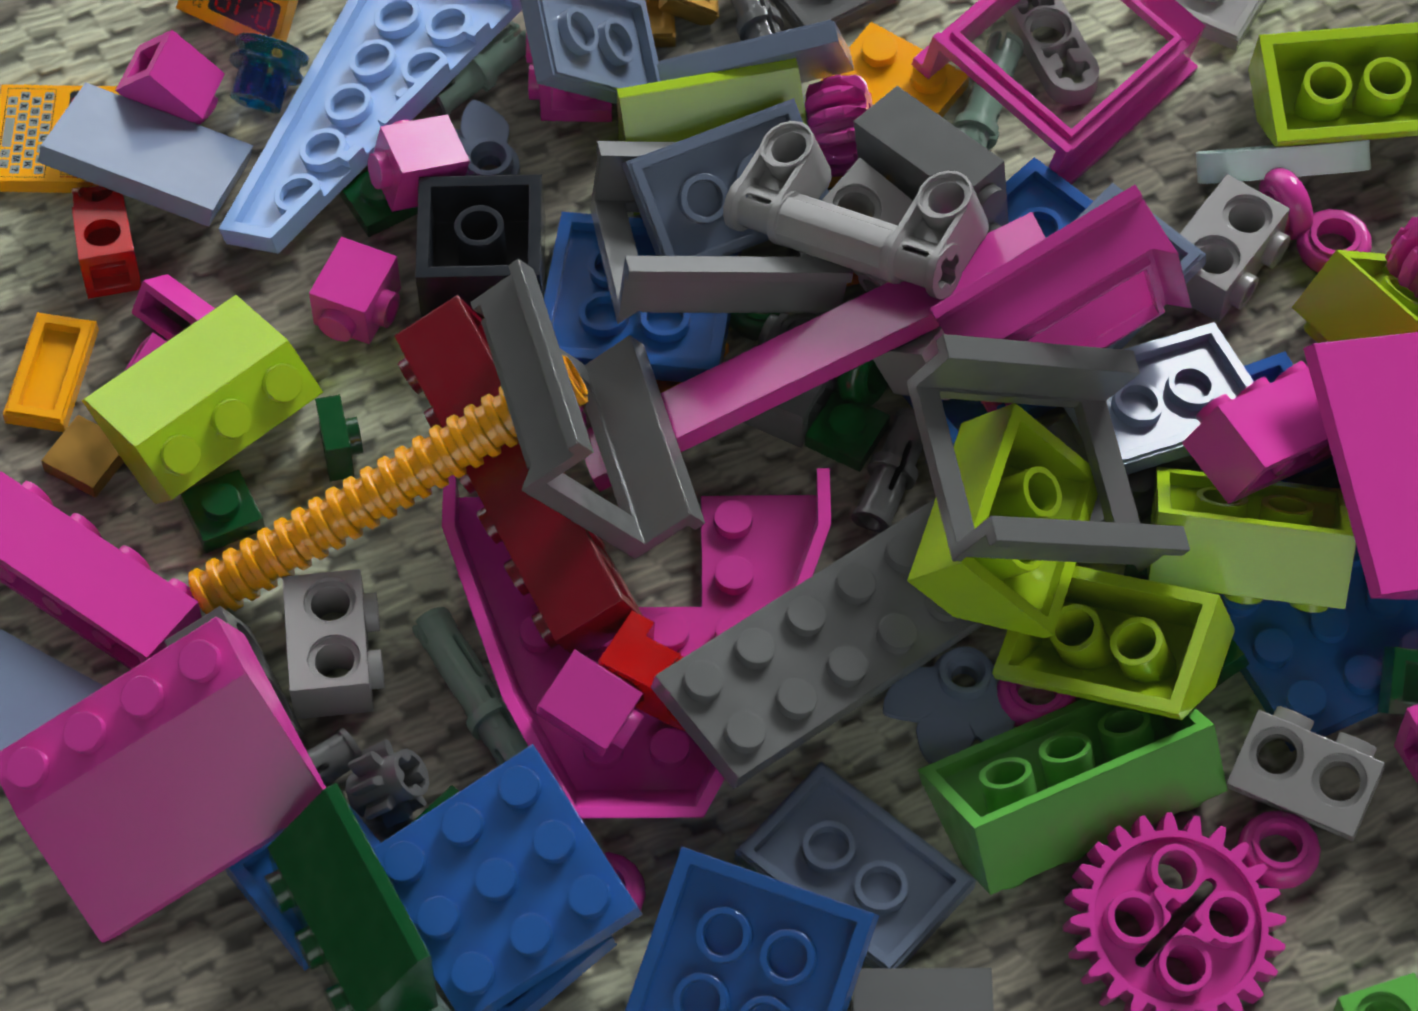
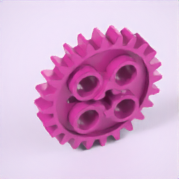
M1167 812L1158 821L1156 831L1144 815L1140 816L1131 825V835L1119 825L1107 836L1109 847L1100 842L1095 844L1087 853L1089 860L1094 866L1081 864L1072 876L1085 889H1073L1064 900L1066 905L1081 912V914L1070 917L1063 925V931L1082 936L1083 941L1077 944L1068 953L1070 959L1076 960L1089 959L1092 967L1084 974L1080 981L1085 985L1102 980L1107 986L1099 1001L1102 1007L1119 997L1126 1002L1123 1011H1243L1240 999L1254 1004L1264 995L1256 981L1269 982L1278 973V970L1264 958L1277 957L1285 950L1286 946L1278 939L1269 936V933L1286 923V916L1267 912L1266 906L1280 895V891L1275 888H1259L1256 881L1265 873L1268 867L1265 863L1249 868L1245 866L1242 860L1247 854L1249 844L1246 842L1241 843L1229 851L1223 846L1226 828L1221 825L1208 838L1202 836L1201 820L1199 816L1195 815L1180 831L1172 812ZM1159 864L1169 865L1177 870L1183 882L1181 890L1172 889L1163 883L1158 873ZM1204 881L1211 882L1213 885L1212 893L1183 922L1178 932L1156 952L1150 962L1145 967H1139L1135 962V958L1140 951L1170 921L1171 916L1188 901ZM1115 911L1128 912L1135 917L1140 926V937H1131L1121 932L1116 925ZM1209 911H1219L1228 917L1234 929L1233 937L1223 936L1215 931L1210 923ZM1167 958H1176L1185 963L1192 974L1191 985L1180 984L1172 979L1166 967Z

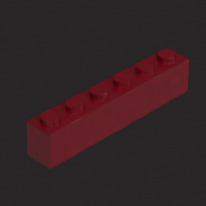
M458 295L394 335L405 356L404 359L398 362L403 376L417 394L424 392L431 405L430 408L424 411L425 418L430 427L439 425L441 428L446 427V419L455 414L461 418L464 416L465 407L473 404L475 407L481 406V398L487 394H491L493 397L498 396V388L501 386L481 323L482 319ZM518 443L511 448L504 444L500 446V455L494 458L488 454L483 457V465L478 468L468 465L466 467L467 474L458 479L470 494L474 491L477 492L484 505L482 509L477 511V516L483 528L496 544L503 541L511 556V559L504 563L507 574L523 596L531 594L539 611L532 614L531 618L541 637L550 648L560 645L570 654L577 650L586 656L612 640L631 611L640 615L642 613L601 538L522 491L529 469H527L520 444Z

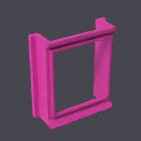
M978 0L941 33L938 31L932 37L931 43L916 55L911 63L913 67L929 80L948 62L952 61L1055 151L1048 167L1072 185L1198 69L1199 66L1190 57L1206 25L1176 0H1120L1169 42L1072 129L971 43L1020 0Z
M1136 184L932 306L930 310L944 334L1107 348L1164 314V305L1166 304L1186 308L1192 307L1179 254L1147 206ZM981 401L987 413L997 410L996 407L1002 404L1001 402Z

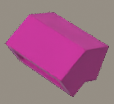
M166 274L143 280L131 313L167 340H170L182 332L184 328L163 314L161 311L164 308L169 307L191 323V325L215 308Z

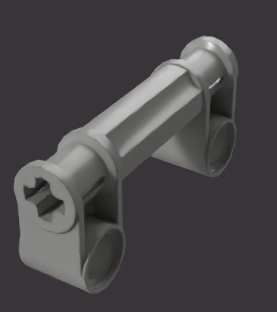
M797 121L780 123L768 131L740 178L731 185L726 195L723 206V218L725 224L732 230L743 232L747 229H752L768 235V239L773 244L785 246L842 265L892 284L906 281L924 287L927 294L936 299H945L953 293L961 279L962 272L978 246L986 238L989 230L988 219L967 176L957 171H943L927 178L920 186L917 196L898 226L818 200L830 184L832 179L831 168L809 126Z

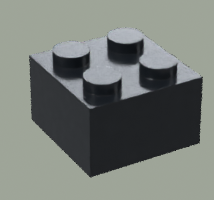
M542 174L419 177L415 278L421 318L457 295L472 309L471 301L511 275L508 265L517 259H520L534 269L544 299L546 217ZM474 311L481 319H484L482 315Z

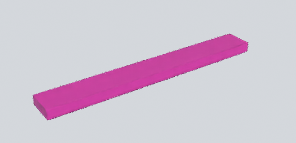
M1032 212L986 235V238L978 246L962 272L961 279L952 294L1046 238ZM906 281L899 284L887 282L662 392L661 396L680 451L683 452L940 327L930 308L944 299L930 297L924 287ZM591 427L587 429V433L594 453L584 460L593 482L601 492L611 487V483L593 428Z

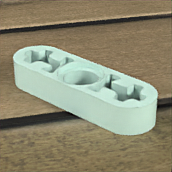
M1370 140L1286 147L1267 145L1196 152L1197 180L1200 184L1220 183L1226 174L1239 181L1264 180L1265 175L1275 168L1287 169L1297 177L1366 171L1371 169Z

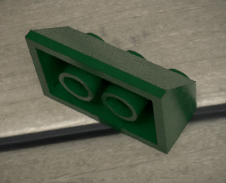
M335 783L323 789L267 847L273 872L264 876L267 888L281 913L292 908L302 929L294 932V937L309 968L313 970L322 965L333 986L324 990L332 1011H430L438 1007L431 955L338 784Z

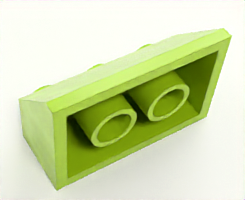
M1418 22L1260 34L1258 36L1248 71L1257 122L1275 147L1418 136Z
M793 58L618 88L619 141L679 142L793 98L803 123L807 125L797 59ZM633 212L634 216L641 215L640 212Z
M1336 250L1291 308L1307 321L1303 326L1305 332L1316 342L1321 343L1418 332V298H1415L1414 293L1408 288L1399 285L1398 279L1389 273L1386 267V254Z
M234 295L81 401L147 496L155 504H159L177 497L324 392L290 342L241 298Z
M1013 403L961 423L953 447L974 528L990 516L1090 521L1098 496L1090 464L1020 406ZM935 498L907 581L953 617L1046 638L1054 635L1076 562L966 557L962 561H952L937 499Z
M1156 466L1150 524L1184 526L1190 551L1183 556L1163 555L1147 567V578L1149 581L1203 592L1224 594L1228 600L1240 604L1253 605L1261 603L1265 599L1289 602L1293 608L1311 613L1324 612L1328 607L1345 609L1356 542L1341 489L1279 481L1228 504L1204 472Z
M1075 565L1054 635L1041 638L1007 630L992 674L998 680L1182 720L1215 689L1235 628L1220 595Z

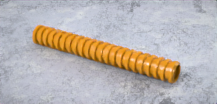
M562 355L578 405L582 406L588 402V390L573 363L566 355ZM502 387L498 388L499 395L493 397L491 394L483 396L481 398V406L475 407L473 404L465 407L464 416L461 418L455 414L446 419V427L441 428L439 425L431 427L429 429V437L416 436L412 439V447L409 449L403 445L399 446L394 450V458L390 459L387 456L379 458L377 460V468L364 467L360 470V478L357 480L352 476L347 477L342 481V489L339 490L335 486L325 491V499L322 500L319 497L312 498L308 501V509L295 508L291 511L290 520L284 517L275 520L273 530L267 527L257 531L256 540L248 537L240 541V549L238 551L232 547L223 551V560L220 561L212 558L205 563L206 570L203 571L195 568L188 573V585L201 610L205 614L219 606L225 610L228 608L233 611L239 610L244 606L243 599L247 598L253 601L261 596V588L268 591L278 586V578L294 576V569L297 567L302 571L312 566V558L315 557L318 560H323L328 557L330 547L336 550L345 547L347 537L356 540L363 536L364 527L367 526L371 530L380 526L381 517L384 516L390 520L397 516V508L399 506L409 509L415 505L414 498L416 496H420L422 499L431 496V487L436 485L442 489L449 485L448 477L454 475L456 478H461L466 475V467L468 465H472L474 468L483 465V457L488 454L492 458L500 455V446L506 444L511 448L518 444L519 441Z

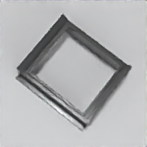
M597 141L596 154L598 159L590 211L617 324L638 311L655 313L828 312L843 304L847 283L852 282L853 270L794 250L796 257L638 256L627 212H639L621 163L676 142Z
M520 259L508 265L511 275L470 303L472 309L484 317L481 323L527 469H529L522 491L634 559L686 526L696 530L705 524L644 345L629 335L586 365L559 348L534 269ZM562 355H566L573 363L588 390V402L585 403V407L618 507L564 474L565 471L594 453Z
M943 334L936 340L939 353L907 380L952 561H962L966 557L1127 564L1135 565L1140 573L1163 555L1183 556L1190 551L1184 526L1140 524L1106 402L1140 374L1133 350ZM941 398L1074 408L1105 522L990 516L974 528Z

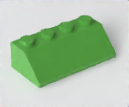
M1084 698L918 769L921 783L959 860L990 895L1003 889L1015 888L1023 884L1028 878L1062 863L1079 860L1097 842L1104 845L1108 844L1107 836L1119 825L1131 835V825L1140 816L1145 815L1150 823L1153 824L1158 822L1167 812H1172L1174 815L1179 812L1193 810L1204 801L1228 791L1215 725L1196 708L1189 712L1182 720Z

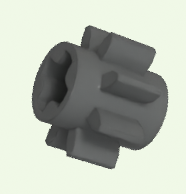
M386 739L362 750L361 757L349 762L348 766L353 773L349 775L346 781L347 797L353 809L366 820L381 815L384 825L389 829L413 818L414 811L426 806L427 802L422 795L428 790L429 775L422 759L412 750L405 748L394 753L392 745Z

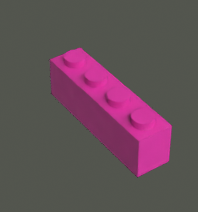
M1304 361L1289 367L1272 383L1266 377L1256 380L1234 399H1231L1228 394H1222L1213 399L1197 413L1196 419L1200 425L1182 442L1228 504L1332 457L1309 368Z
M0 471L1 583L130 670L167 647L166 639L202 617L199 603L194 599L190 587L175 578H171L169 582L151 571L147 561L132 548L123 545L118 549L104 540L99 530L84 516L78 513L68 516L54 507L48 495L34 483L25 481L21 485Z

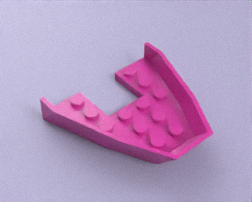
M817 468L816 495L701 496V512L705 524L701 526L702 607H638L644 617L655 622L654 640L685 657L812 577L831 526L830 468ZM454 475L448 477L449 485L443 488L441 526L502 699L528 747L534 744L580 817L704 818L724 781V777L686 731L676 729L634 707L636 711L644 715L623 750L611 743L603 757H601L535 714L540 701L571 654L560 645L550 648L541 637L531 618L532 614L539 611L530 593L523 596L519 592L504 567V563L511 559L510 554L503 541L496 544L490 538L477 516V511L484 507L479 497H459L457 478ZM612 640L586 655V657L598 664L600 657Z

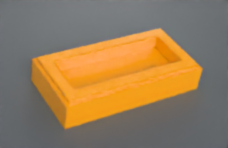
M37 312L3 412L6 424L64 432L67 429L99 332L97 321Z

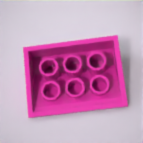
M1418 332L1313 343L1304 347L1303 350L1371 599L1418 600Z
M217 616L0 751V785L15 815L102 943L124 933L276 839L318 794L326 788L244 633Z

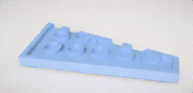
M348 0L221 223L219 231L226 244L279 254L368 165V157L370 153H374L380 126L391 125L400 120H413L522 11L520 0Z

